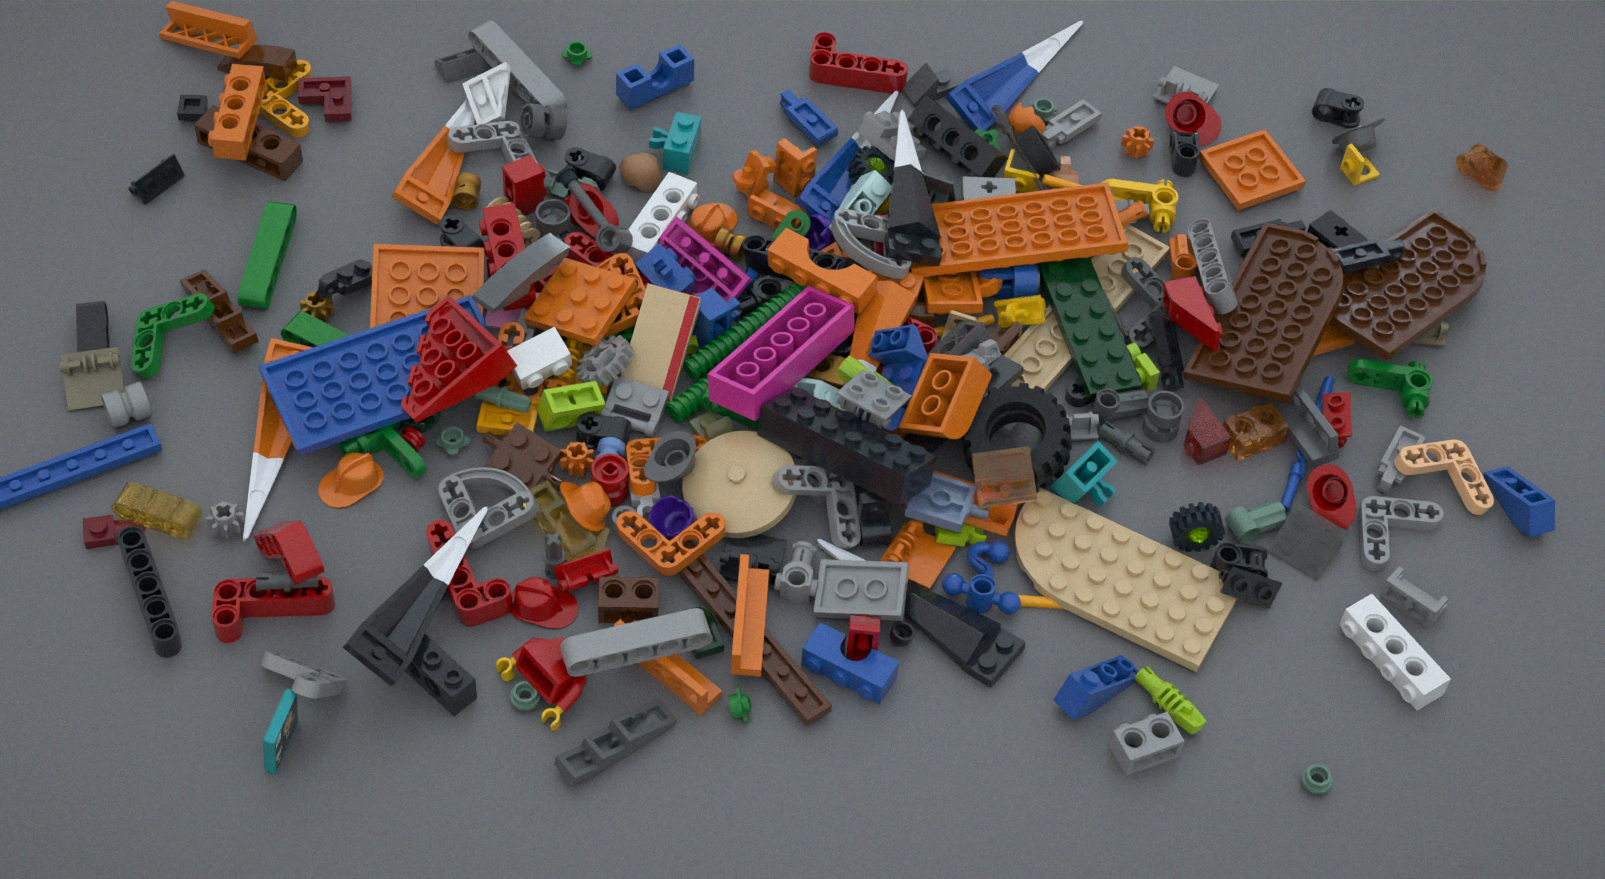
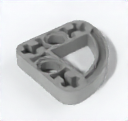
M843 208L836 210L831 223L832 233L838 245L849 257L865 268L890 278L903 279L907 276L911 261L886 257L884 242L887 225L886 217ZM855 237L882 242L884 257L862 245Z
M478 467L456 472L440 482L438 487L439 495L456 533L478 513L467 487L492 484L502 486L515 493L487 509L474 534L475 536L468 546L469 549L480 548L536 516L539 507L535 497L526 485L514 475L496 468ZM454 486L455 492L459 497L457 499H454V497L450 494L451 488ZM526 502V509L521 510V504ZM468 506L469 512L467 515L457 518V511L461 507ZM510 509L512 510L511 512L514 514L513 517L508 513ZM495 516H505L504 521L500 525H491ZM483 524H485V526L488 528L487 531H484L485 529L482 526Z

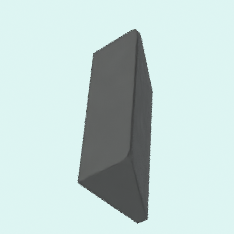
M474 48L434 61L447 83L492 69Z

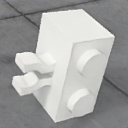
M555 327L507 351L517 364V367L511 372L522 391L528 387L535 388L543 383L544 379L552 375H560L566 372L569 366L572 365L571 353Z

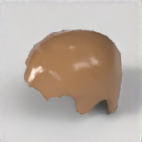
M638 152L630 154L619 165L621 176L628 187L635 186L640 191L648 193L656 190L661 184L662 171L660 163L650 153Z

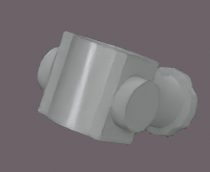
M798 541L791 546L792 559L784 566L783 573L777 572L774 590L780 591V598H785V600L793 604L809 603L810 596H816L818 579H813L814 569L811 566L812 559L817 554V549L811 543Z

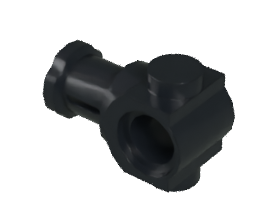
M770 275L756 279L752 284V288L747 290V295L737 299L741 304L740 308L736 309L740 313V317L735 321H741L744 316L753 311L756 312L758 307H763L764 303H769L771 298H776L777 294L782 293L780 282L771 278Z

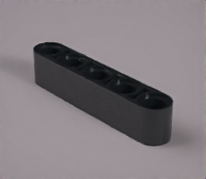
M752 235L744 239L742 244L747 268L750 267L755 272L795 282L782 273H776L768 266L767 249L776 239L761 235ZM809 248V258L821 268L840 270L853 264L861 267L853 259Z
M136 526L126 527L119 532L118 543L153 647L159 656L165 658L173 657L181 651L182 641L149 544L141 528Z

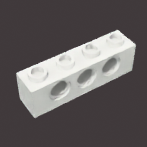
M668 172L628 229L632 234L633 243L626 254L631 256L634 263L660 243L659 237L676 216L684 223L686 222L687 214L691 209L694 210L699 201L697 182Z
M1373 594L1345 609L1339 624L1343 633L1357 644L1363 655L1377 666L1382 676L1397 688L1406 702L1410 703L1418 711L1444 695L1451 678Z

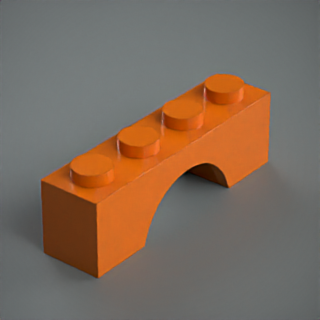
M785 228L767 249L768 266L773 271L790 277L798 285L813 287L853 304L854 313L858 315L878 293L877 276L856 264L840 270H828L817 266L809 258V239L788 228Z

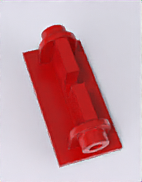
M1351 392L1322 394L1323 415L1337 432L1339 448H1342L1347 442V437H1352Z
M610 548L554 566L557 587L561 588L562 592L566 590L572 592L574 589L589 585L588 581L593 580L595 583L599 582V577H609L619 573L616 563L612 562Z

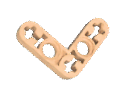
M1453 439L1406 446L1394 458L1395 467L1405 475L1447 470L1465 507L1472 514L1483 515L1494 504L1493 495L1469 448L1462 441ZM1426 453L1435 455L1438 462L1431 461ZM1461 472L1470 475L1473 482L1466 481L1462 477Z

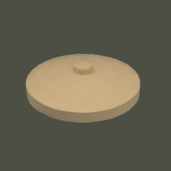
M733 431L711 439L695 453V467L691 473L683 477L682 490L684 500L693 507L696 521L707 513L714 512L722 515L726 524V534L724 537L727 538L751 537L769 530L786 516L796 498V495L779 493L772 483V477L775 472L783 466L795 465L791 455L786 449L758 436L755 431ZM786 475L782 477L783 480L788 481V485L795 481L786 479ZM709 525V526H707V528H708V529H709V528H714V529L716 530V529H718V525L715 526V527H711V526Z

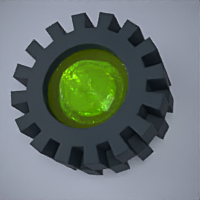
M864 146L863 149H858L848 165L849 178H854L852 183L855 184L862 175L876 170L892 185L895 161L890 160L880 150L876 151L874 146H871L870 149L868 146Z
M1198 502L1197 506L1190 503L1188 504L1189 508L1182 506L1179 508L1180 512L1175 511L1173 517H1170L1169 525L1174 545L1178 546L1180 550L1186 549V552H1191L1192 549H1195L1196 552H1201L1200 548L1204 547L1205 550H1208L1211 544L1216 546L1218 540L1222 541L1224 538L1225 529L1220 510L1216 506L1213 507L1211 503H1207L1205 506L1203 502Z

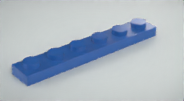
M152 424L141 426L0 477V510L162 451L161 443Z

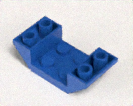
M912 324L875 331L871 341L869 357L884 365L881 376L893 385L900 387L904 392L912 395L928 360L917 326ZM910 399L890 417L892 422L887 430L882 428V430L889 432L899 427ZM863 411V413L861 414V416H860V417H857V418L862 419L863 414H864V411Z

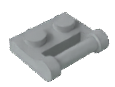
M618 377L613 382L601 415L624 417L631 422L632 430L643 432L646 437L654 438L670 394L669 391ZM616 408L651 418L648 422L614 413Z

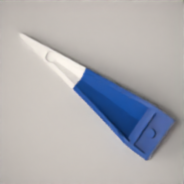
M1079 21L1014 57L965 80L945 97L946 100L974 132L977 129L985 131L1003 115L1036 75L1083 24V21Z
M895 91L874 114L881 113L884 110L890 113L898 91ZM856 132L804 187L795 203L810 215L815 213L823 214L832 222L835 211L839 209L846 194L853 185L852 180L854 178H849L848 165L858 149H863L864 146H868L870 149L874 145Z

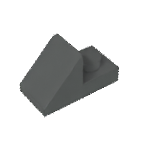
M925 63L905 84L903 93L913 107H917L925 95L935 101L946 97L959 85L947 69L934 73L928 63Z

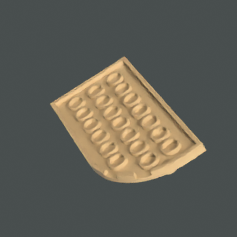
M1038 487L1039 492L1030 494L1019 513L1014 539L1017 562L1022 572H1026L1033 581L1034 588L1043 596L1052 599L1061 608L1197 673L1238 598L1220 592L1223 586L1222 580L1219 579L1220 571L1075 503L1073 504L1043 488Z

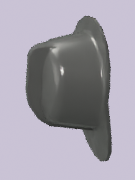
M1385 118L1368 125L1344 131L1332 139V144H1338L1344 154L1347 145L1353 144L1362 157H1367L1374 152L1376 147L1374 128L1383 123Z
M674 431L659 439L645 464V477L653 482L677 481L691 473L696 461V442L694 437L685 431Z

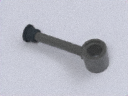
M572 166L563 168L556 175L555 180L558 183L561 182L566 189H570L599 227L596 235L598 247L606 252L626 253L633 243L631 232L627 228L609 224L579 185L578 178L574 174L575 169ZM616 234L617 240L616 243L613 245L612 239L613 236Z

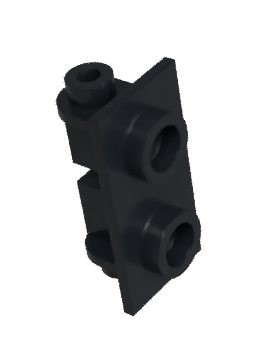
M171 154L136 181H132L128 189L133 196L139 195L143 204L146 205L185 175L175 154Z
M1234 566L1232 568H1222L1219 572V579L1223 582L1220 590L1221 593L1269 609L1283 584L1282 582Z

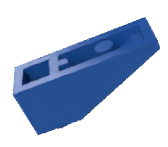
M1509 466L1484 472L1485 481L1514 526L1529 537H1538L1543 533L1555 530V499Z

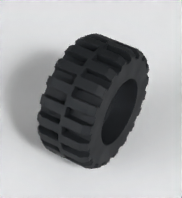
M1011 383L1003 384L1002 389L997 390L996 387L987 390L988 395L986 397L983 396L970 428L962 436L967 466L971 468L972 475L976 480L982 478L983 486L991 489L994 486L998 491L1004 493L1010 491L1013 492L1014 496H1022L1024 491H1029L1030 494L1039 492L1038 487L1042 485L1044 488H1048L1053 484V476L1059 478L1064 472V466L1068 465L1070 460V450H1072L1071 428L1065 408L1062 404H1057V398L1053 394L1048 393L1044 395L1043 388L1035 386L1034 389H1031L1028 383H1019V386L1012 387ZM1021 422L1030 424L1040 430L1044 436L1038 448L1023 456H1007L999 453L990 445L993 434L1001 427L1010 423Z

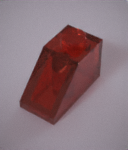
M1201 397L1196 399L1183 445L1187 455L1192 457L1199 466L1226 455L1232 438Z

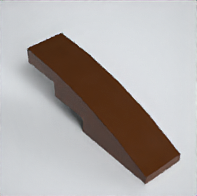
M205 269L180 280L188 296L203 293L214 304V311L206 321L233 353L259 342L256 332L244 321L242 312L230 301L227 291Z

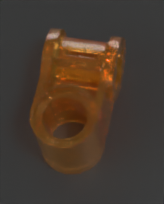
M1477 143L1473 145L1469 152L1462 153L1456 158L1458 169L1479 183L1483 188L1497 190L1502 186L1508 164L1503 158L1494 154L1483 144Z

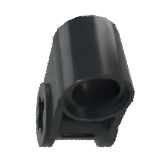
M1324 88L1318 93L1312 108V114L1319 121L1351 129L1360 124L1359 113L1364 107V101L1357 95Z
M1171 130L1169 151L1171 153L1172 169L1175 174L1181 177H1189L1195 173L1199 156L1198 131L1177 133L1176 130Z
M578 147L568 149L565 153L566 167L572 166L575 169L574 174L578 179L582 180L583 177L594 180L600 191L606 188L616 171L615 163L608 157L600 156Z
M447 215L441 219L440 229L443 232L440 236L441 246L484 248V242L481 237L474 233L462 218L456 215Z
M585 413L577 420L578 432L576 442H585L588 450L593 449L596 451L598 442L605 437L620 439L625 445H628L632 425L624 417ZM587 436H589V442H588V443L586 442V437H587Z
M1223 542L1217 547L1210 567L1220 571L1222 568L1226 569L1227 567L1232 568L1234 566L1268 578V571L1265 569V560L1268 555L1267 550L1258 545L1250 546Z

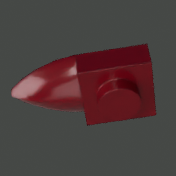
M113 515L83 518L84 544L86 549L118 545V534L122 529L136 526L145 531V527L131 521L114 520Z

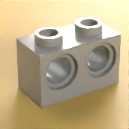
M1165 712L1159 715H1148L1142 721L1131 725L1125 723L1113 730L1109 747L1125 776L1180 757L1185 741L1169 713ZM1127 744L1134 745V746L1137 747V748H1132V747L1128 746Z

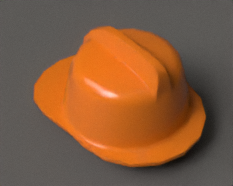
M708 203L698 206L693 211L687 225L714 246V241L720 229L726 227L733 230L738 222L735 210L723 203Z
M369 453L347 454L340 459L335 469L321 479L318 486V495L322 502L329 507L345 508L351 506L381 486L384 480V472L380 465L373 461Z
M594 481L581 486L570 482H562L559 486L560 491L567 503L570 514L576 522L590 531L599 532L603 530L605 517L611 508V501L602 486Z

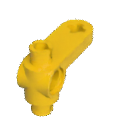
M1106 179L1101 182L1109 183L1110 190H1114L1113 195L1136 202L1140 200L1143 204H1149V219L1153 223V229L1159 233L1160 227H1162V233L1168 232L1171 224L1175 222L1178 193L1173 189L1171 181L1167 180L1166 186L1164 185L1165 179L1159 180L1156 184L1118 179Z

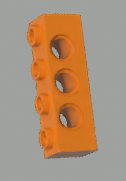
M232 64L230 73L225 75V91L220 93L219 96L220 109L219 112L216 111L214 113V130L209 132L208 145L213 148L214 158L246 160L266 88L263 66Z

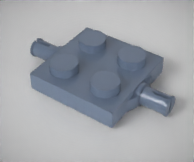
M933 473L930 486L908 500L904 516L960 533L965 520L970 515L987 520L990 508L974 504L977 486Z

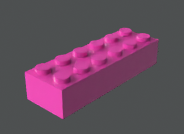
M808 286L708 373L709 400L756 421L760 417L763 404L789 391L854 332V305Z

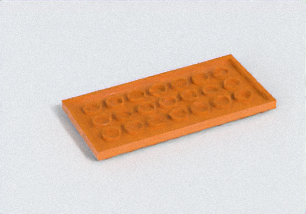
M1108 182L932 204V208L941 235L940 248L942 259L940 265L935 266L911 262L910 271L911 273L924 275V278L935 275H952L959 272L982 271L984 269L1000 267L1008 268L1024 264L1033 265L1048 261L1089 258L1105 254L1114 255L1128 252V242Z

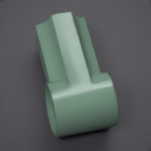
M1275 500L1248 509L1246 506L1237 507L1225 517V522L1240 544H1248L1257 539L1262 532L1284 525L1287 521L1284 506L1280 501L1276 502Z

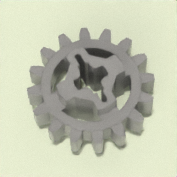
M611 335L607 341L605 338H602L597 347L592 345L593 349L585 351L584 357L578 360L580 366L576 368L577 376L583 383L596 381L598 387L602 383L607 386L609 382L618 379L617 375L619 373H625L626 365L632 363L629 359L634 356L632 346L621 335L617 338Z

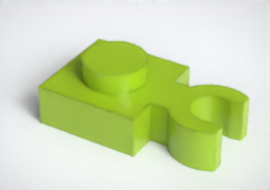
M1136 343L1126 345L1142 383V388L1146 393L1155 390L1160 374L1159 370L1146 353L1141 354Z
M966 523L963 524L960 533L935 525L937 543L964 547L966 542L973 545L978 542H985L987 537L983 535L985 529L966 525Z

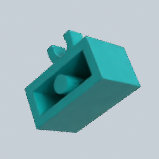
M676 112L669 132L662 128L654 127L653 137H650L649 148H663V170L689 175L701 139V117Z
M1097 441L1050 487L1060 497L1073 504L1086 492H1089L1094 502L1101 507L1108 500L1102 492L1110 498L1117 491L1110 483L1103 481L1102 477L1118 461Z

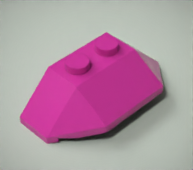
M677 216L659 237L660 244L665 250L670 248L679 258L677 263L682 268L687 266L696 277L694 281L697 288L696 292L703 293L713 288L726 302L733 297L737 298L752 280L742 269Z

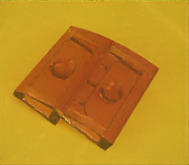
M1029 446L972 454L979 509L1037 501Z

